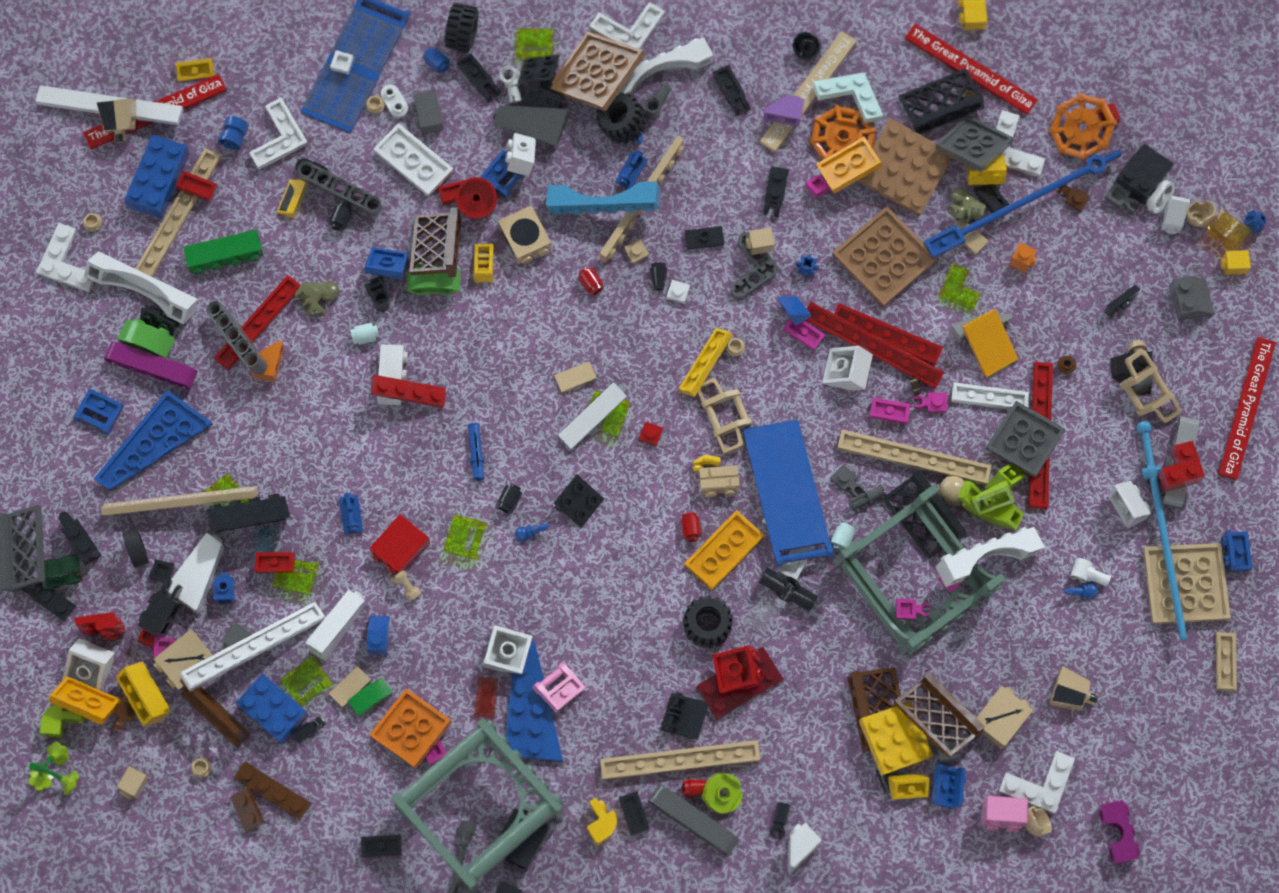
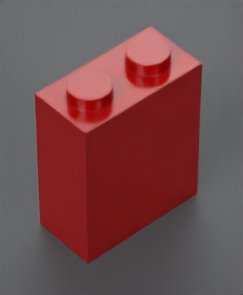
M399 514L369 548L371 558L377 563L382 562L385 564V569L394 576L401 571H406L430 544V538Z

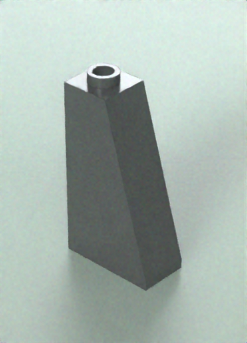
M499 106L494 111L493 119L495 120L493 124L557 146L561 141L571 110Z

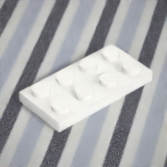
M399 123L373 149L378 156L428 197L454 172L449 164Z

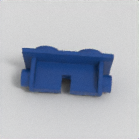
M631 151L615 183L627 189L634 186L648 161L647 158L642 156L643 153L641 151Z
M345 493L344 497L339 498L344 535L364 532L358 495Z

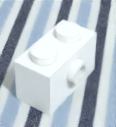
M514 133L512 140H508L506 146L508 152L505 158V162L508 163L507 171L529 176L534 164L535 138Z

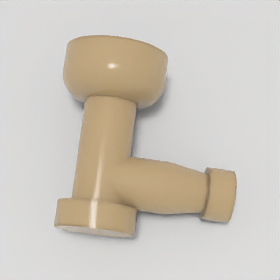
M401 571L396 576H392L390 582L392 584H402L406 590L405 597L407 600H413L420 595L421 591L418 587L412 586L406 577L407 573Z

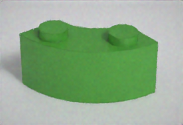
M418 264L415 266V269L422 268L425 265ZM410 269L407 270L408 292L417 295H451L460 291L459 269H457L456 277H449L448 273L410 276Z
M135 318L134 321L126 320L117 340L125 345L166 358L175 338L169 335L170 332L168 330L154 328L145 324L144 321Z

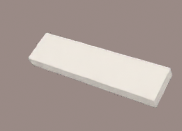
M613 382L558 436L573 449L627 396Z
M953 383L951 402L1010 410L1015 401L1028 407L1029 392Z

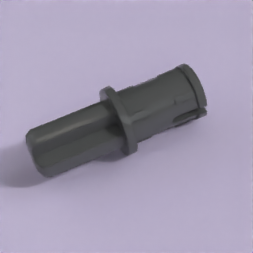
M879 485L869 491L864 490L863 494L850 499L848 504L852 510H856L866 504L871 505L873 501L886 496V492H883L885 489L882 485Z

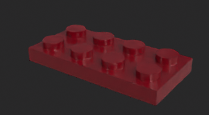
M763 646L757 649L760 656L757 665L758 668H761L764 676L760 686L722 694L719 691L716 674L696 685L704 701L709 702L708 707L716 720L784 680Z

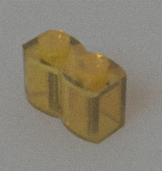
M1222 209L1206 228L1208 235L1214 240L1218 239L1221 241L1223 246L1229 251H1237L1252 232L1246 225L1237 221L1231 214Z

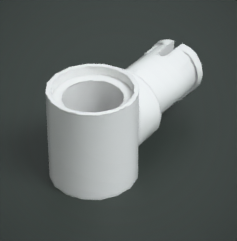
M505 66L500 70L499 76L504 82L505 88L508 89L510 104L516 103V101L521 102L518 87L520 85L518 84L520 72L515 68ZM512 71L513 76L508 80V73Z
M1076 558L1070 575L1071 579H1078L1081 583L1093 581L1105 587L1109 584L1110 575L1095 570L1090 561Z

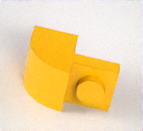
M594 798L589 801V805L598 817V820L587 826V831L598 847L609 840L615 833L617 817L614 810L607 814L606 811L608 809L604 802Z

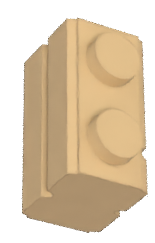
M738 466L699 468L701 495L715 497L718 493H724L726 496H731L739 492Z

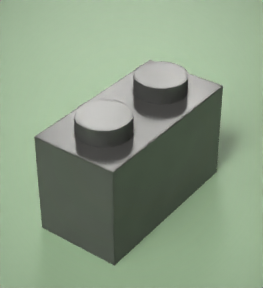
M435 90L414 94V102H411L413 113L417 112L418 118H415L416 128L421 129L422 135L443 131V123Z

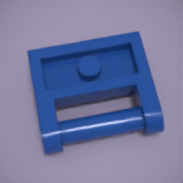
M502 150L480 178L489 181L501 196L507 198L510 195V190L523 175L515 173L504 187L500 185L510 172L507 171L508 163L505 162L507 152Z
M89 388L73 419L78 422H85L101 430L103 434L109 435L124 405ZM86 409L108 419L106 424L85 415Z

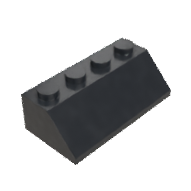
M279 493L268 495V499L263 500L260 497L251 498L246 503H241V500L231 501L229 506L222 507L221 503L210 505V509L206 510L210 534L279 522L290 518L285 496H280Z

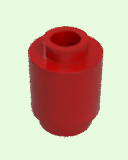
M585 267L579 272L578 280L587 293L594 296L604 289L603 281L593 268Z
M689 512L683 514L680 520L683 539L687 540V542L698 541V538L702 536L697 513Z

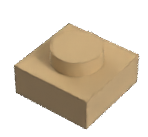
M641 239L624 247L632 264L649 257V253Z

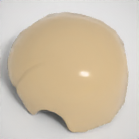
M1198 200L1195 201L1187 210L1186 218L1188 223L1196 227L1210 225L1216 213L1215 205L1209 200H1206L1204 203H1200Z
M958 476L946 477L938 487V495L949 507L959 506L962 503L958 495L965 481Z
M1036 806L1027 809L1025 828L1034 836H1044L1052 830L1050 819L1042 808L1035 809Z

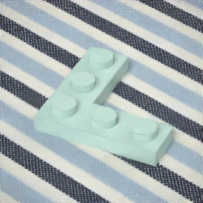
M865 73L813 81L812 87L818 100L852 94L864 123L882 120L883 114Z

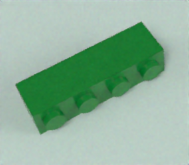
M257 229L183 247L190 274H201L208 269L218 270L228 264L233 266L239 265L241 261L245 260L256 261L264 256Z

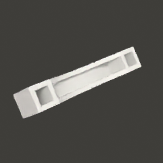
M704 37L693 39L687 45L677 46L668 53H661L650 61L645 60L641 62L620 92L624 94L629 93L632 96L642 81L664 69L680 67L697 70L713 63V54Z
M99 251L87 261L85 277L99 284L121 286L139 292L158 304L169 318L184 324L195 313L198 300L195 297Z
M1023 527L1017 530L1015 534L1009 532L1001 536V539L992 538L984 545L978 543L972 546L970 550L964 548L956 552V555L947 554L940 558L941 562L935 567L945 587L963 581L970 575L975 563L984 557L1005 555L1023 560L1036 555L1045 546L1035 527L1029 529Z

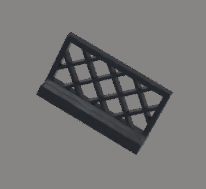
M967 68L898 95L913 125V130L918 134L925 133L984 109V98L975 86ZM965 75L967 79L965 84L956 82L958 77ZM946 83L950 84L948 91L939 89L940 85ZM953 86L963 88L960 95L951 92ZM930 90L933 91L931 98L922 96L923 92ZM965 90L973 91L975 94L971 97L963 96ZM936 93L946 95L943 102L934 99ZM949 96L958 99L954 104L946 103ZM913 97L916 98V101L912 105L906 103L905 99ZM919 100L929 102L926 109L917 106ZM932 103L941 106L937 111L929 110ZM915 110L923 112V116L914 119L913 113Z
M917 470L913 473V476L884 496L882 500L892 513L896 515L898 512L895 509L902 511L906 508L903 507L904 497L916 499L919 496V491L923 493L931 485L923 474ZM911 482L917 487L916 495L905 494V488ZM936 493L929 502L958 539L966 534V529ZM894 495L902 496L901 506H892L888 499ZM914 512L912 522L903 520L900 523L926 557L930 559L943 549L937 542L936 549L929 554L925 548L926 540L936 541V539L926 537L927 527L924 523L915 522L916 513ZM914 525L925 526L924 537L916 536L913 533Z

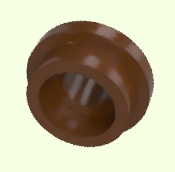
M1062 356L1057 362V368L1063 374H1071L1076 368V361L1071 356ZM1064 362H1068L1070 366L1066 367Z

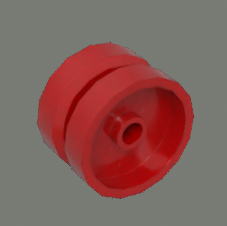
M473 177L460 184L456 193V202L458 208L465 216L472 219H482L494 211L497 204V194L489 181L484 178ZM476 194L480 196V200L477 202L473 199V196H476Z

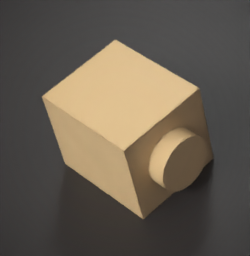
M771 227L749 231L748 238H746L747 249H751L752 255L774 251L775 242Z
M129 766L117 786L121 791L120 795L129 800L132 797L138 799L149 778L147 775Z

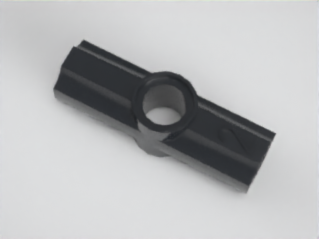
M768 567L764 570L758 582L776 592V595L785 602L792 601L807 611L812 609L818 597L801 587L795 578L790 576L784 577Z

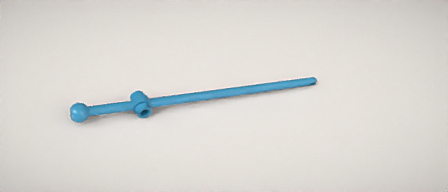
M1142 421L1138 423L1136 428L1137 432L1142 435L1147 468H1142L1144 480L1150 479L1179 638L1185 641L1187 639L1157 478L1162 467L1161 465L1155 466L1149 436L1152 426L1148 421Z

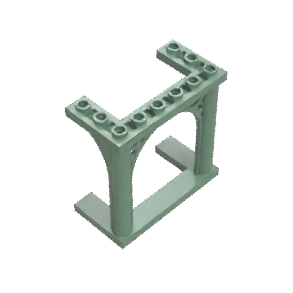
M935 484L921 493L910 505L860 541L856 540L843 549L832 561L836 568L840 566L890 632L900 646L898 651L902 656L906 653L911 655L922 645L934 638L932 634L937 630L939 633L949 627L947 623L952 619L955 622L964 616L963 611L967 608L970 611L980 604L978 602L979 599L982 597L985 599L989 598L1003 587L1001 583L1005 580L1002 573L997 576L991 575L975 563L970 575L967 576L968 580L964 579L959 584L970 586L972 592L970 594H962L958 590V585L944 605L930 612L928 617H921L916 614V619L920 623L918 632L914 633L911 631L910 623L912 620H906L904 627L902 624L904 621L895 619V606L886 599L854 555L914 512L946 554L953 556L959 550L964 549L929 502L939 491ZM958 596L966 600H958V603H955L954 597ZM944 609L945 614H942L940 610ZM929 618L931 620V623L928 622L926 624V629L924 630V619Z
M484 718L477 722L478 727L401 794L396 792L391 797L396 810L407 822L410 821L457 874L460 883L469 893H478L477 882L541 825L551 819L559 822L564 817L563 801L557 794L553 796L548 791L550 789L549 785L543 779L539 781L535 776L536 771L530 764L526 766L522 762V755L516 749L513 751L508 746L510 744L508 739L503 734L499 736L496 726L490 720L486 721ZM487 744L492 749L494 748V753L490 758L485 757L483 754V748ZM478 748L479 756L475 758L472 754L476 753L475 750ZM498 750L500 751V757H504L502 762L496 759ZM475 762L494 764L505 770L516 783L520 795L519 812L512 826L467 867L463 868L412 808L458 768ZM515 769L517 773L512 774L511 770ZM524 783H527L526 786H527L528 788H533V789H530V790L525 791V790L522 788V785H523ZM534 794L539 797V802L531 805L527 804L524 799L527 795ZM525 808L534 810L532 813L529 811L526 816L523 813Z

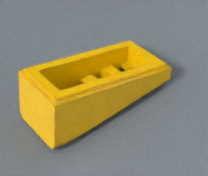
M475 244L474 282H493L494 245ZM479 251H489V254H479ZM478 266H489V268H478Z

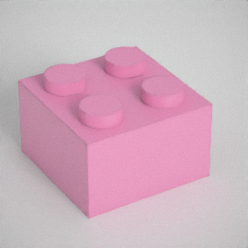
M987 796L982 802V826H986L987 830L992 831L999 830V828H1007L1006 831L1018 832L1027 823L1028 799Z

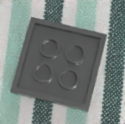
M967 115L936 143L935 149L982 172L1013 143L1014 137Z
M1015 401L986 446V450L1036 478L1066 429Z

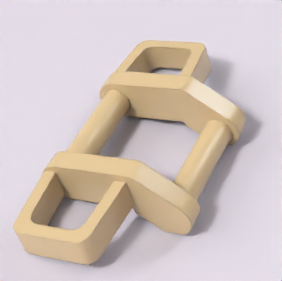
M1140 349L1129 356L1125 363L1132 377L1125 379L1119 385L1122 390L1126 391L1137 409L1135 411L1137 415L1142 416L1154 411L1160 421L1164 423L1179 415L1181 408L1175 400L1174 394L1171 390H1168L1157 371L1156 364L1152 362L1147 352ZM1142 355L1149 366L1136 374L1132 361ZM1151 375L1162 395L1152 402L1142 405L1131 386L1138 384ZM1170 400L1174 407V412L1164 418L1157 408Z
M715 378L705 381L698 394L702 401V408L706 410L714 429L713 434L718 439L721 449L725 454L736 451L744 446L740 429L753 424L741 401L740 391L735 389L723 392ZM715 384L720 394L705 400L702 389ZM733 399L741 420L721 427L713 406ZM736 430L739 440L738 444L725 448L721 436Z

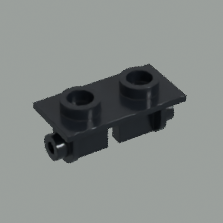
M146 305L145 308L141 307L140 320L157 329L164 328L170 332L169 335H174V327L178 328L180 322L167 317L166 314L161 317L163 311L153 305Z

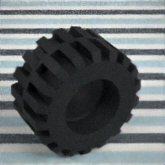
M459 3L453 4L445 29L446 48L463 52L471 50L475 41L479 20L477 7Z
M619 92L606 111L597 110L599 114L596 116L597 124L613 142L618 144L623 142L626 144L629 140L634 141L635 137H639L641 135L640 132L645 130L644 125L647 124V113L636 98L629 93ZM628 113L623 121L616 123L621 115Z
M707 595V598L701 596L699 600L694 599L692 604L687 606L683 620L684 632L687 634V638L693 641L694 645L700 644L701 648L708 646L709 649L713 648V645L719 646L722 641L725 642L731 633L733 616L730 607H726L725 601L720 602V598L715 597L713 599L711 595ZM702 613H712L717 616L720 623L715 630L705 631L699 628L696 619Z

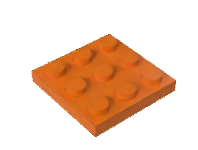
M405 689L369 735L416 769L452 724V720L408 689Z

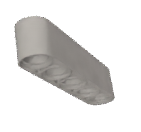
M1180 416L1177 423L1179 427L1176 428L1174 438L1175 445L1192 440L1195 445L1199 420ZM1171 457L1170 460H1172V462L1169 463V466L1174 465L1173 459ZM1187 486L1164 492L1163 496L1165 498L1162 499V504L1181 508Z

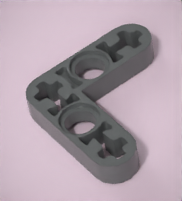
M744 232L739 236L738 246L755 266V269L732 284L731 295L737 300L744 299L776 276L778 270L776 263L768 253H762L763 258L760 260L753 258L751 250L747 249L746 243L743 244V238H748V232ZM766 266L768 268L773 267L772 273H770L769 271L764 274L765 279H763L761 274L766 271ZM756 276L759 278V283L751 284L749 278ZM745 281L747 286L743 288L742 294L740 292L735 293L736 287L739 289L744 287Z

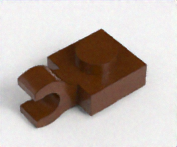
M1067 184L1056 191L1067 198L1065 204L1078 212L1082 211L1091 197L1077 187L1071 190Z
M121 696L113 712L118 717L112 724L111 730L117 733L121 732L125 722L132 723L136 715L128 698L125 696Z

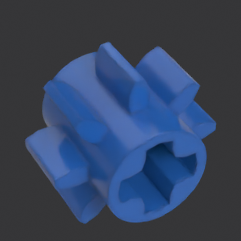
M1254 209L1247 213L1243 224L1248 232L1254 231L1257 234L1263 231L1267 220L1262 212L1256 213Z
M811 254L805 257L801 255V261H796V266L799 267L797 274L802 273L804 278L807 275L814 277V271L819 270V266L815 265L818 259L812 258Z

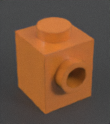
M1020 242L1009 266L1026 273L1029 267L1033 268L1037 257H1035L1037 250Z

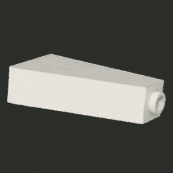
M206 533L171 579L173 583L167 593L171 596L177 585L183 586L177 601L196 614L201 612L224 551L223 540L215 534L211 536Z
M350 590L345 593L306 641V645L311 653L326 662L366 606L365 597L357 591L353 593Z

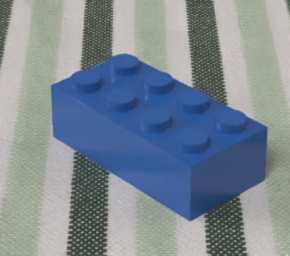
M151 135L124 199L129 209L163 219L176 188L175 186L190 154L187 145Z

